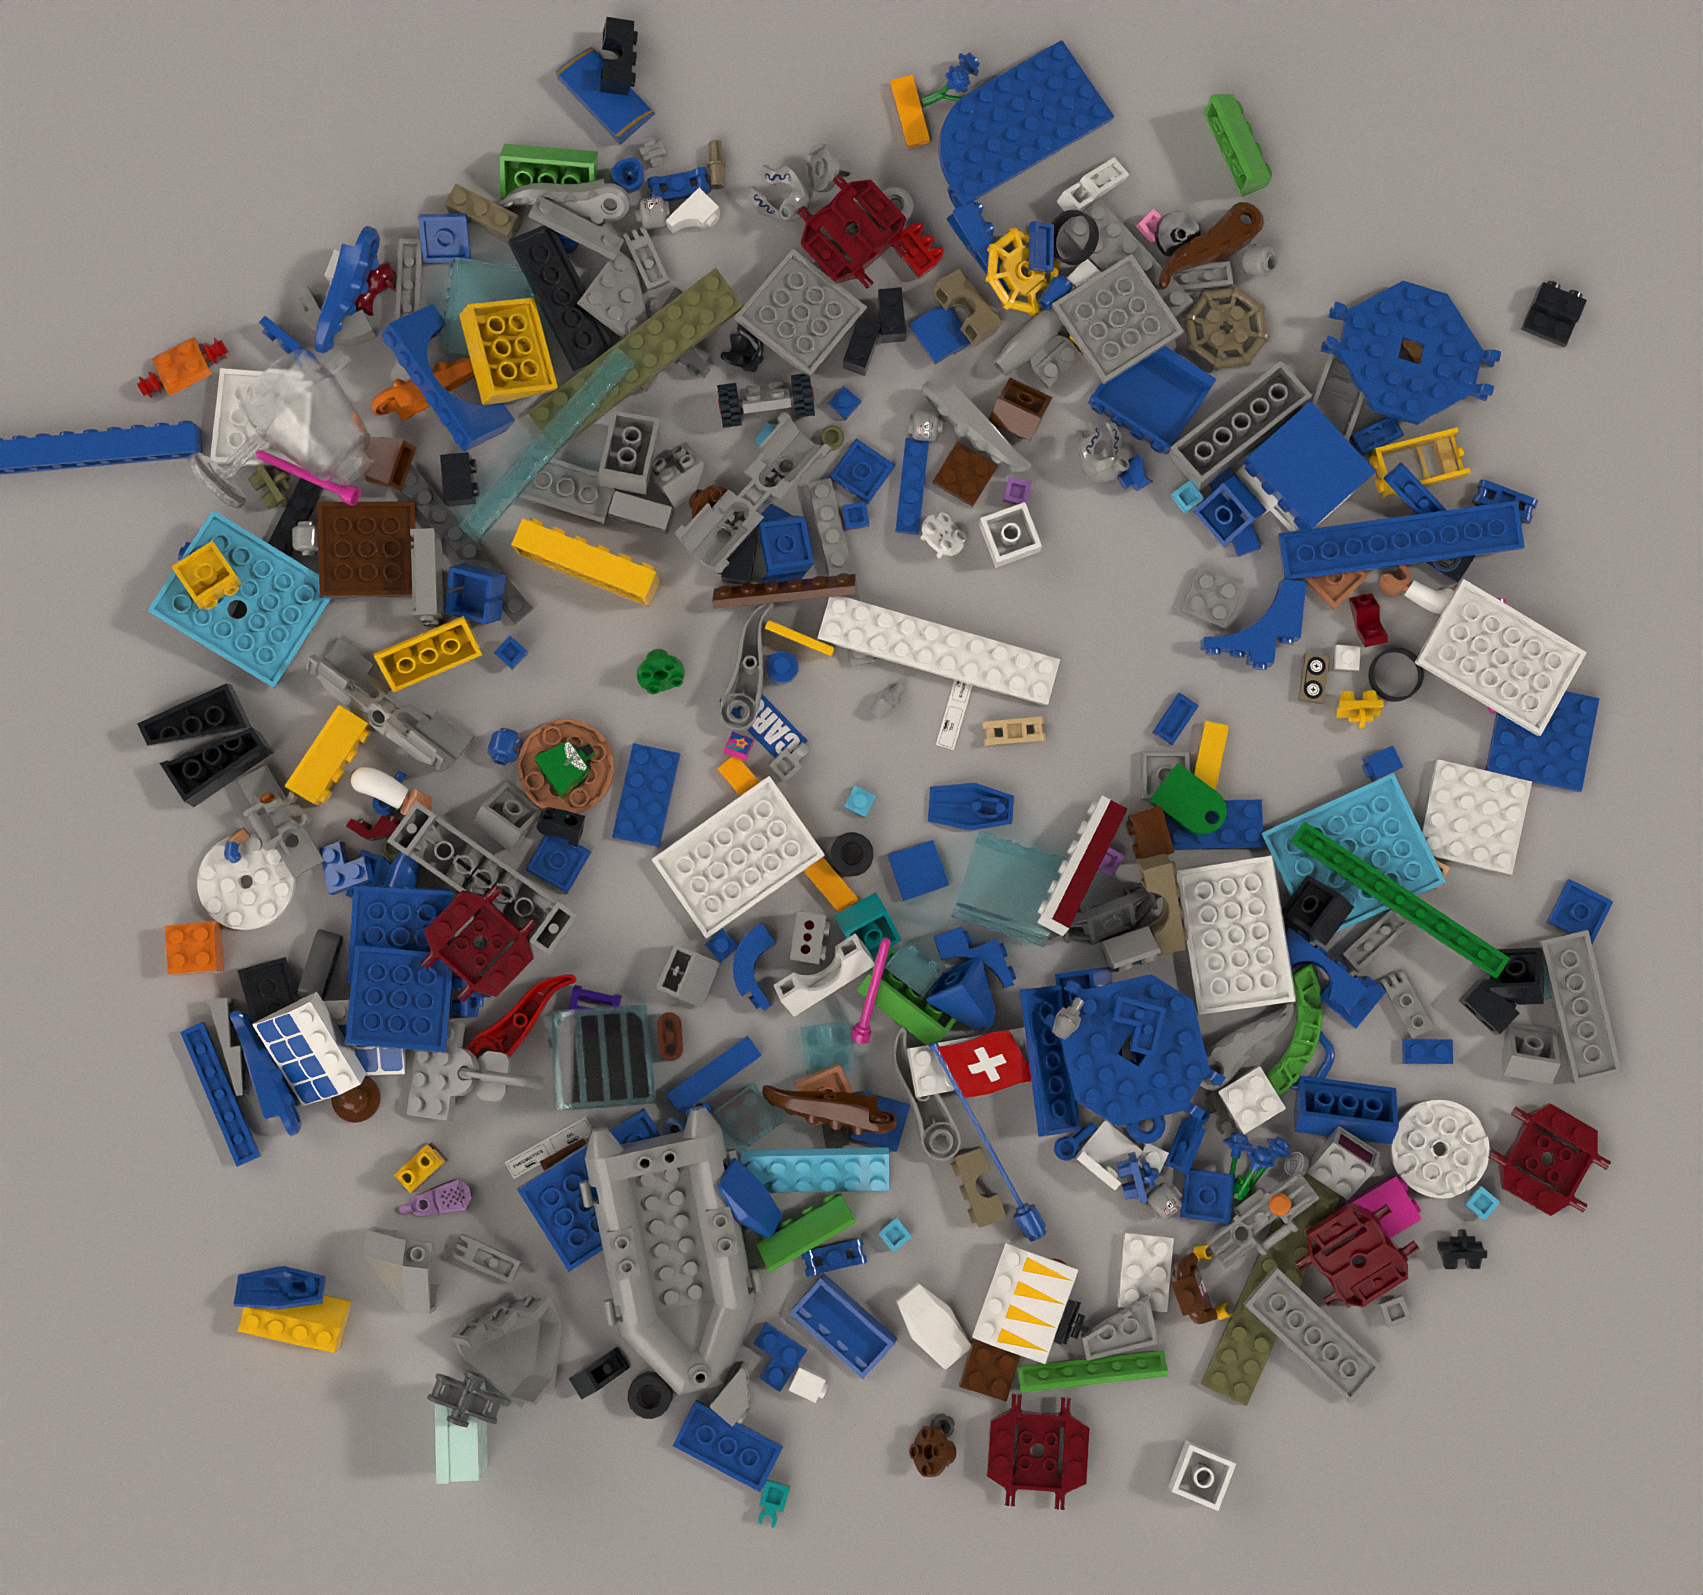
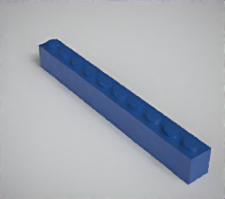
M179 421L178 425L156 423L154 424L155 427L133 425L131 429L109 427L107 431L100 432L96 429H86L83 433L74 434L71 431L60 432V435L55 436L40 433L36 434V437L27 438L22 435L13 436L10 440L0 438V475L203 457L201 429L192 421Z

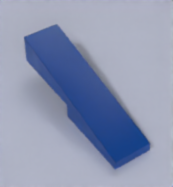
M746 1036L667 1093L666 1096L677 1112L682 1114L762 1055L749 1036Z

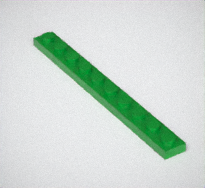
M1306 822L1301 824L1291 839L1290 843L1493 978H1498L1510 960L1508 956Z

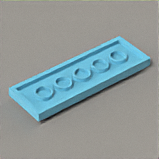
M889 1148L741 1150V1163L762 1182L769 1193L889 1191Z

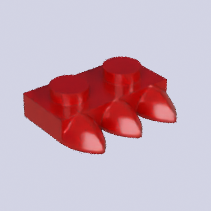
M922 223L908 226L902 231L900 241L909 249L905 256L902 257L900 255V257L919 279L938 265L944 252L943 248L928 250L933 243V236L928 235L918 238L923 231Z

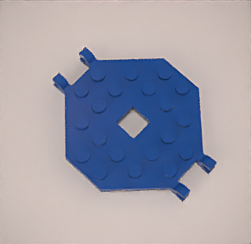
M1401 281L1350 309L1340 302H1335L1334 307L1330 308L1328 318L1344 321L1339 342L1338 339L1327 336L1326 342H1322L1320 352L1337 355L1340 362H1344L1351 373L1349 376L1357 389L1365 395L1368 400L1367 404L1372 412L1418 425L1469 396L1486 401L1488 396L1493 395V385H1478L1476 381L1480 363L1493 367L1495 361L1498 362L1500 360L1501 351L1482 349L1448 294L1407 281ZM1403 339L1418 343L1422 347L1420 364L1398 358Z
M1152 974L1089 989H1083L1072 980L1068 981L1064 990L1084 1001L1079 1011L1081 1021L1078 1029L1065 1040L1059 1038L1064 1052V1060L1074 1100L1115 1126L1184 1111L1195 1119L1201 1120L1206 1111L1190 1103V1100L1204 1078L1216 1086H1221L1226 1077L1209 1068L1193 1000ZM1117 996L1166 1008L1155 1057L1145 1055L1139 1066L1118 1054L1130 1033L1133 1035L1135 1026L1111 1020ZM1048 1014L1043 1023L1053 1028L1055 1016Z

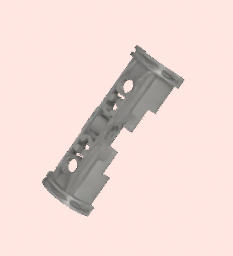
M783 412L778 417L777 421L779 424L759 445L762 453L744 472L752 480L740 494L736 496L728 489L712 508L707 503L686 527L681 525L675 531V535L681 544L697 560L717 573H722L729 565L727 559L764 518L761 514L773 502V499L780 500L817 459H824L832 449L826 443L823 446L814 444L801 434L800 430L793 423L791 416L786 412ZM789 462L793 468L789 472H782L779 469L780 464ZM775 479L774 487L766 486V481L772 482ZM742 514H743V515H744V521L742 522V521L739 520V521L734 525V526H735V530H736V531H734V529L732 528V526H733V524L736 522L735 516L737 515V516L740 517V516H742ZM726 530L730 532L731 537L729 540H719L717 535L720 531Z
M345 636L338 639L323 660L315 654L309 656L306 670L318 678L330 694L419 762L430 764L439 772L447 770L462 755L474 738L471 732L467 729L463 731L438 711L430 720L409 704L403 708L387 696L391 689L370 674L375 663L351 645V641Z

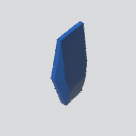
M977 783L930 787L928 822L970 831L1009 825L1013 822L1014 796Z
M732 1158L717 1188L726 1204L731 1208V1212L737 1222L765 1238H771L783 1215L762 1182L736 1158Z
M286 1266L239 1274L234 1307L287 1309L322 1304L326 1279L323 1275Z

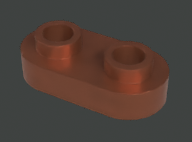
M666 1012L657 1020L658 1050L663 1059L674 1061L680 1058L683 1053L682 1022L677 1014ZM667 1020L674 1022L672 1029L666 1028L665 1023ZM669 1044H673L676 1047L675 1052L672 1054L667 1051Z

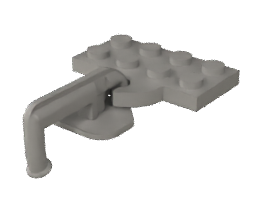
M448 1021L445 1053L415 1050L406 1115L453 1121L456 1096H464L474 1089L481 1100L499 1102L505 1098L508 1085L541 1089L545 1086V1078L542 1075L525 1076L510 1074L511 1062L505 1053L487 1051L477 1059L470 1050L462 1048L465 1023Z

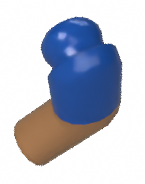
M244 827L226 841L224 857L231 863L240 861L239 845L250 837V834Z

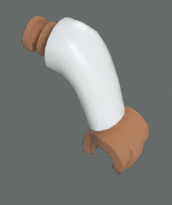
M1405 565L1399 566L1394 573L1399 580L1394 578L1392 574L1382 575L1379 579L1380 589L1385 595L1397 597L1404 591L1405 597L1424 609L1440 615L1458 586L1456 584L1451 589L1434 590L1415 580L1412 583L1410 582V571Z
M360 767L350 774L351 785L357 792L375 797L396 809H399L402 805L400 813L405 816L416 801L428 810H432V797L414 788L407 794V787L380 770Z

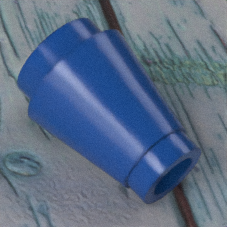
M1062 275L1053 277L1038 300L1041 307L1049 310L1054 302L1070 293L1073 288L1071 282Z

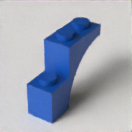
M962 927L933 937L941 960L954 957L973 959L980 956L983 964L998 977L1003 989L1014 985L1013 980L1016 979V975L1012 966L1007 967L1004 957L1008 956L1004 944H999L997 939L969 949L968 945L972 944L968 931H963Z

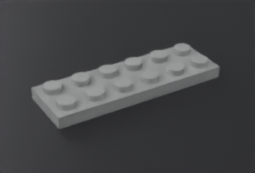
M1100 199L1096 200L1083 212L1095 220L1099 230L1097 247L1088 258L1096 268L1103 272L1132 254L1175 318L1193 303L1192 298L1173 278L1166 289H1160L1159 278L1163 267ZM1078 216L1063 229V232L1082 251L1089 239V225L1084 216Z
M1582 930L1539 940L1572 1083L1576 1084L1622 1073L1589 931Z
M1276 1267L1270 1271L1243 1302V1305L1349 1404L1354 1402L1383 1368Z

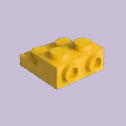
M213 540L171 566L200 610L215 607L219 598L224 595H234L239 590L238 586L242 585Z

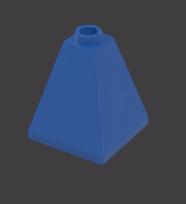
M980 956L944 970L927 996V1002L974 1030L980 1028L983 1030L989 1029L995 1023L993 1018L996 1015V1009Z

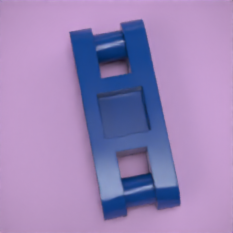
M699 167L692 171L662 177H650L647 179L648 188H651L652 193L650 197L660 196L664 201L670 202L689 198L698 188L705 194L711 192L710 184L706 181L708 176L705 167ZM697 180L698 185L691 187L690 181ZM667 186L668 192H661L660 187Z
M1487 480L1479 481L1477 487L1479 489L1478 494L1474 495L1472 500L1474 505L1483 506L1518 501V503L1524 505L1523 510H1519L1521 522L1525 524L1531 523L1533 517L1531 513L1537 506V499ZM1488 492L1494 493L1493 500L1487 498Z
M852 1239L810 1249L803 1253L801 1258L805 1260V1276H813L867 1263V1256L863 1254L862 1250L864 1245L863 1239ZM852 1248L854 1257L847 1258L845 1250ZM821 1255L823 1264L816 1266L814 1257Z

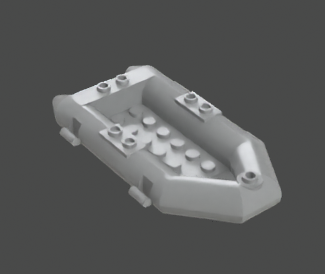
M705 1106L690 1109L684 1131L620 1145L607 1127L593 1129L584 1157L589 1180L579 1182L584 1207H591L593 1205L595 1207L613 1297L603 1301L608 1325L618 1324L620 1336L678 1395L726 1385L756 1306L754 1293L763 1291L759 1267L748 1266L741 1225L735 1220L731 1208L726 1204L717 1188L726 1171L724 1170L723 1159L727 1157L730 1164L732 1158L738 1160L736 1149L726 1150L722 1128ZM590 1185L597 1188L598 1197L594 1200ZM749 1275L751 1277L752 1288L747 1287L746 1278ZM614 1304L621 1308L622 1315L619 1317L616 1316Z

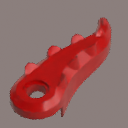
M572 974L559 975L543 980L533 986L503 1018L477 1034L467 1046V1050H470L477 1059L480 1058L479 1052L481 1049L486 1047L490 1048L493 1052L505 1053L510 1058L527 1038L553 994L562 987L574 984L577 980L576 976Z

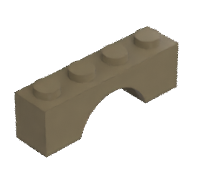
M1165 853L1137 860L1140 881L1146 891L1163 897V908L1160 915L1148 925L1161 953L1157 954L1158 957L1186 950L1185 940H1188V934L1185 926H1182L1181 919L1185 916L1183 907L1178 902V897H1181V891L1178 883H1175L1174 875H1177L1175 862L1170 861Z

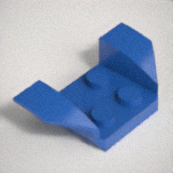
M771 503L761 514L764 518L756 526L758 527L767 572L762 578L763 583L768 581H789L793 578L802 579L814 564L806 519L802 516H793Z

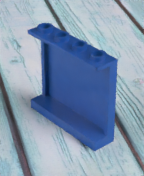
M1164 346L1106 384L1101 382L1094 394L1090 396L1088 404L1091 405L1090 408L1100 415L1104 413L1110 417V421L1116 423L1118 427L1122 428L1124 426L1130 430V434L1138 440L1143 439L1150 443V447L1154 451L1168 454L1170 447L1174 445L1214 385L1216 378Z
M1311 401L1243 462L1246 465L1245 470L1253 478L1256 476L1262 483V489L1268 495L1272 494L1278 500V506L1285 513L1289 512L1295 518L1293 521L1299 529H1305L1308 533L1376 472Z

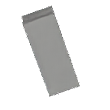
M615 491L608 515H610L611 519L667 535L674 511H672L673 508L670 506Z

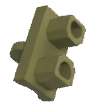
M262 463L255 467L257 472L248 478L249 482L256 491L266 485L270 489L269 492L260 497L266 508L271 509L279 504L285 507L288 504V500L279 487L282 486L284 491H288L291 488L288 484V481L292 478L289 472L281 473L279 468H275L272 471L275 475L273 479L267 468H264Z

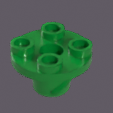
M663 649L650 651L646 656V660L639 665L636 671L639 685L652 695L674 687H680L684 682L685 670L683 663L678 658L668 655Z

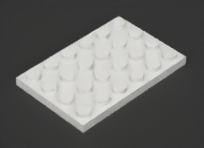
M1462 579L1414 663L1533 734L1540 736L1587 652L1465 579Z
M768 776L651 860L702 934L708 939L824 857L825 854L775 782Z
M1273 856L1178 870L1177 882L1181 891L1180 901L1185 916L1183 918L1184 926L1188 934L1187 945L1198 1015L1296 1001Z

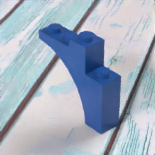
M1282 579L1278 583V589L1272 605L1258 622L1232 635L1203 637L1200 643V650H1206L1208 655H1220V652L1230 653V657L1244 658V655H1247L1246 665H1253L1252 668L1255 670H1267V667H1271L1274 664L1276 640H1279L1280 644L1293 645L1294 642L1301 638L1306 582Z

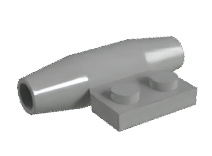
M1051 307L1049 310L1044 309L1016 333L993 363L1006 376L1029 361L1032 372L1046 388H1049L1083 355L1068 338L1058 335L1064 325Z

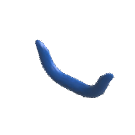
M1321 1031L1319 1042L1326 1051V1058L1315 1077L1325 1079L1334 1063L1335 1051L1332 1043ZM1295 1082L1289 1089L1297 1090L1298 1082Z

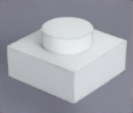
M1336 645L1333 670L1359 671L1360 646Z
M1144 1144L1142 1153L1137 1160L1138 1165L1143 1168L1142 1164L1149 1162L1150 1168H1157L1160 1174L1169 1153L1151 1144Z

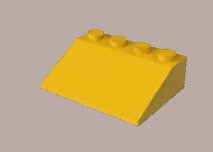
M534 298L468 304L462 310L459 317L482 405L505 403L558 388Z

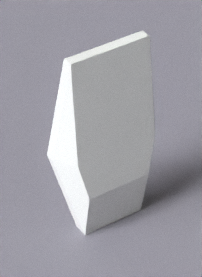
M916 1283L896 1300L911 1338L945 1370L970 1349L971 1343L951 1308L919 1283Z

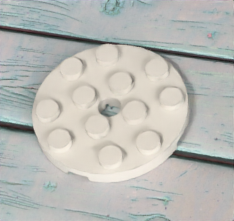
M250 834V837L239 845L238 852L241 854V859L237 863H231L224 857L225 844L228 839L225 838L211 848L199 868L197 888L202 905L213 919L229 928L253 930L272 924L285 913L292 902L296 888V878H293L275 847L268 851L263 849L262 846L264 844L259 835ZM249 875L253 880L252 886L244 889L241 886V878Z
M1428 1100L1412 1106L1399 1118V1129L1392 1145L1390 1144V1156L1396 1173L1412 1190L1428 1197L1451 1198L1470 1190L1481 1179L1489 1160V1140L1480 1120L1469 1109L1452 1101ZM1437 1142H1442L1446 1148L1441 1156H1437L1433 1150V1145Z

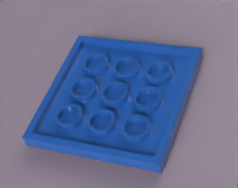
M1565 691L1540 736L1533 734L1497 712L1485 771L1570 791L1582 792L1600 698Z
M353 884L347 982L351 983L355 945L430 952L431 949L424 930L452 902L453 890Z
M355 945L345 1045L445 1053L453 970L441 959H437L429 969L424 968L425 965L422 966L420 962L430 952Z

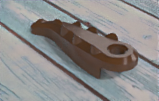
M1248 202L1234 204L1225 216L1211 229L1185 243L1172 254L1161 272L1159 278L1160 289H1166L1172 277L1183 270L1221 260L1249 245L1263 228L1264 218L1261 211L1255 205ZM1240 216H1248L1251 219V223H1243Z
M771 1085L763 1086L762 1094L770 1105L783 1109L789 1115L804 1117L810 1124H816L819 1121L826 1122L834 1130H839L843 1126L852 1128L855 1135H861L864 1131L884 1134L892 1131L897 1125V1116L878 1108V1096L846 1092L792 1091L779 1089Z

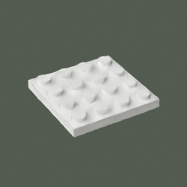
M220 368L210 461L218 464L255 467L262 463L264 467L278 468L256 457V452L263 450L306 469L317 378L312 375Z
M1439 759L1436 760L1421 831L1434 858L1509 876L1512 875L1532 781Z

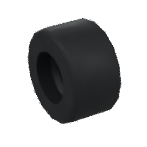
M856 832L840 835L833 842L830 850L831 862L834 868L846 876H858L865 873L871 866L874 857L870 841L864 835ZM855 845L860 849L861 858L857 863L850 864L844 860L842 853L847 846Z
M648 1371L638 1375L633 1380L628 1390L627 1401L630 1409L637 1416L644 1419H654L668 1410L673 1398V1389L657 1372ZM654 1386L659 1390L660 1398L655 1404L648 1405L642 1401L641 1391L644 1387Z

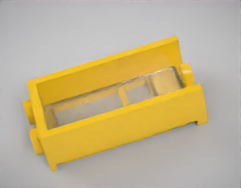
M1458 427L1375 448L1370 453L1369 464L1376 470L1377 479L1375 480V485L1378 493L1382 494L1383 499L1398 495L1383 478L1400 462L1425 487L1462 479L1470 474V468L1464 469L1461 458L1464 456V450L1462 447L1457 448L1454 436L1459 432Z

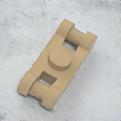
M1044 717L982 722L983 730L986 733L984 746L992 747L1046 741V733H1043ZM1026 726H1033L1034 734H1027ZM1002 728L1003 737H995V729Z

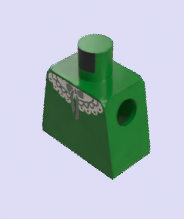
M567 741L536 755L534 760L558 796L563 799L590 773L589 767L585 762L596 754L589 743L576 750L572 743Z

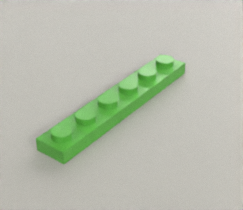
M1164 1350L1107 1356L1089 1361L1080 1359L1017 1366L1020 1392L1023 1393L1167 1377L1168 1368Z

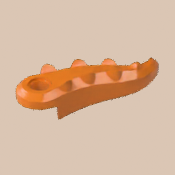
M465 356L451 363L438 362L435 365V369L432 370L438 382L450 393L475 377L471 359ZM396 379L391 388L383 390L374 397L370 408L376 416L386 415L395 411L401 420L405 421L430 407V405L426 402L419 388L413 384L412 379L405 382L401 379Z

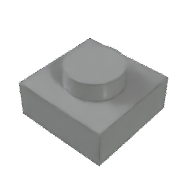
M1402 1295L1378 1303L1388 1328L1412 1320Z

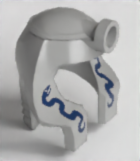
M768 165L762 166L759 175L771 185H776L781 193V197L775 201H768L761 192L752 187L747 197L752 201L758 213L782 221H795L801 216L797 214L798 210L802 211L801 207L803 206L808 210L810 204V197L805 185L785 165H782L777 170L771 169Z
M1098 422L1087 423L1089 436L1084 438L1079 431L1074 435L1081 458L1082 469L1086 476L1095 482L1105 483L1112 481L1121 471L1129 468L1128 460L1123 456L1119 457L1123 437L1116 423H1107L1110 441L1102 452L1095 454L1094 448L1097 442L1102 439V433Z

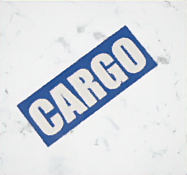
M762 694L757 719L747 730L774 758L785 748L792 753L800 743H806L808 740ZM735 707L732 710V715L736 719L744 717L745 710L742 707Z

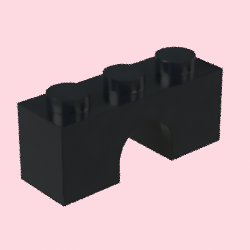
M606 17L603 27L602 50L615 53L618 59L604 58L600 76V92L628 96L630 87L635 86L636 73L632 72V66L636 65L637 52L633 51V45L636 46L638 31H634V21Z

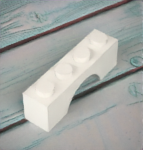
M853 934L835 946V957L826 969L813 975H800L793 972L774 984V988L780 1001L795 1017L874 967L875 963L863 942L856 934Z

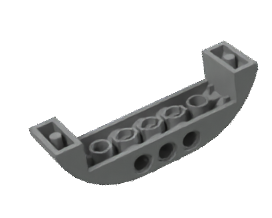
M417 801L387 840L388 843L405 855L410 856L459 892L463 890L486 895L494 885H497L498 889L500 888L503 892L493 901V904L519 928H522L533 918L534 922L532 925L537 922L539 926L529 934V942L547 955L552 953L578 916Z

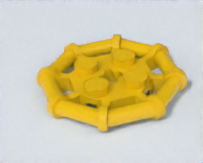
M1014 227L1010 228L1008 233L994 244L989 245L987 249L989 252L988 272L985 279L986 282L990 283L1001 300L1003 308L1026 312L1034 316L1043 308L1036 299L1035 293L1040 289L1045 291L1053 277H1058L1061 264L1060 261L1054 258L1053 271L1049 273L1048 283L1047 278L1044 279L1046 272L1029 270V249L1025 248L1026 246L1022 244V241L1029 243V233ZM1012 242L1014 249L1008 253L1003 248ZM998 257H999V258L1002 259V264L1000 265V268H999V269H1000V273L997 274ZM1021 267H1022V268H1024V267L1027 268V270H1028V271L1026 272L1027 277L1022 274V272H1021ZM999 279H1003L1008 288L1010 289L1009 295L1003 288ZM1017 296H1025L1028 303L1015 299Z

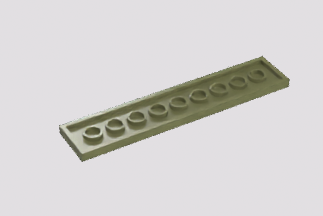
M714 268L529 410L528 414L554 450L558 451L736 315L744 305L718 269Z
M1307 1172L1304 1178L1320 1199L1293 1218V1221L1299 1228L1297 1232L1294 1233L1292 1231L1268 1249L1266 1255L1263 1256L1259 1252L1234 1307L1233 1316L1230 1317L1201 1381L1203 1386L1247 1406L1277 1336L1243 1305V1302L1274 1267L1278 1268L1300 1288L1309 1266L1300 1271L1295 1261L1306 1256L1309 1252L1306 1231L1332 1215L1341 1196ZM1281 1218L1274 1220L1266 1238L1286 1223Z

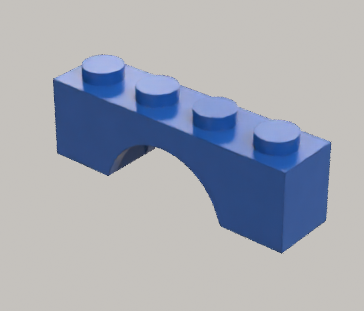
M1289 928L1286 932V940L1291 969L1306 963H1311L1322 969L1331 982L1329 1000L1349 1015L1367 993L1368 988L1365 987L1367 983L1359 976L1354 975L1352 977L1347 973V967L1340 961L1335 959L1333 962L1326 956L1328 953L1317 944L1313 946L1307 942L1308 937L1300 930L1296 929L1293 931Z

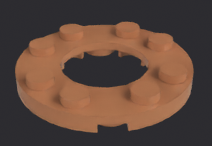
M558 719L537 728L524 742L518 758V776L521 785L530 800L542 809L551 807L576 814L585 812L593 808L605 797L614 778L615 763L608 742L598 730L579 720ZM567 741H570L572 745H576L579 748L589 743L596 754L589 759V776L581 786L571 790L561 799L535 763L534 757Z

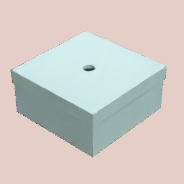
M473 1381L471 1382V1385H470V1387H469V1391H471V1389H472V1386H473V1384H474ZM486 1381L482 1382L480 1389H483L485 1391ZM443 1385V1387H442V1389H441V1392H440L441 1395H442V1393H443V1390H444L445 1385ZM435 1403L436 1484L479 1481L488 1466L487 1422L470 1415L467 1428L452 1424L446 1418L448 1415H451L453 1409ZM462 1406L461 1411L459 1413L460 1416L462 1415L464 1406Z

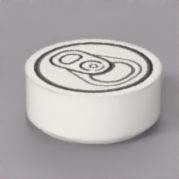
M1299 1152L1292 1153L1291 1157H1287L1284 1168L1286 1173L1291 1176L1299 1170L1304 1176L1309 1168L1308 1158Z

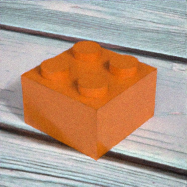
M210 921L165 926L168 975L224 971L222 932L219 922Z

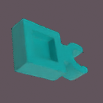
M770 1479L766 1480L759 1505L766 1508L760 1512L758 1523L761 1524L763 1517L768 1515L772 1518L771 1527H775L777 1523L775 1511L783 1512L790 1490L789 1485Z

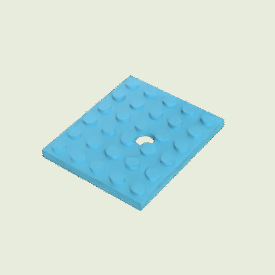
M212 510L180 561L213 540L241 581L242 585L238 586L239 590L232 596L224 595L219 598L215 607L200 610L173 571L147 611L275 689L332 598H320L319 575L215 510ZM239 600L246 604L247 613L243 618L234 619L228 614V606L233 601Z
M1394 773L1261 833L1270 855L1273 856L1274 864L1290 898L1306 876L1309 875L1343 895L1354 906L1337 932L1389 908L1290 843L1303 822L1317 829L1416 896L1446 883ZM1309 936L1312 943L1317 942L1315 939Z

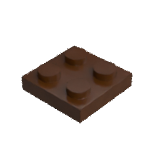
M957 441L934 478L933 484L969 506L974 507L998 465Z
M973 1338L959 1387L1007 1402L1020 1355Z

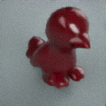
M387 261L381 265L379 264L377 269L370 270L366 281L369 289L367 293L360 294L355 302L356 312L363 310L368 316H374L373 302L375 297L388 287L392 291H396L392 280L396 279L397 276Z

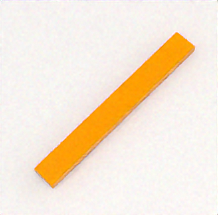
M732 756L717 768L739 796H742L760 783L739 758ZM824 857L803 871L838 913L859 901L857 896Z

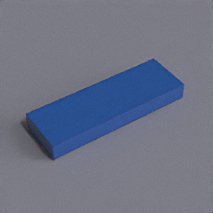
M1402 462L1383 478L1416 514L1446 511L1444 506Z

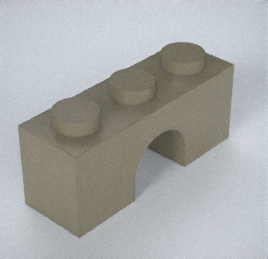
M458 184L454 185L445 202L449 213H467L469 224L471 221H474L485 227L491 235L507 243L517 235L522 225L517 214Z
M959 268L940 279L931 292L945 311L953 306L962 307L967 311L969 317L965 320L960 330L974 347L993 336L1002 324L998 314L989 307L984 297L977 292L970 283L969 278Z
M978 1147L955 1155V1162L951 1163L955 1176H961L963 1185L959 1186L963 1199H969L971 1209H968V1214L972 1224L977 1222L980 1228L1007 1218L998 1193L983 1196L976 1190L977 1178L981 1174L990 1171L983 1148Z

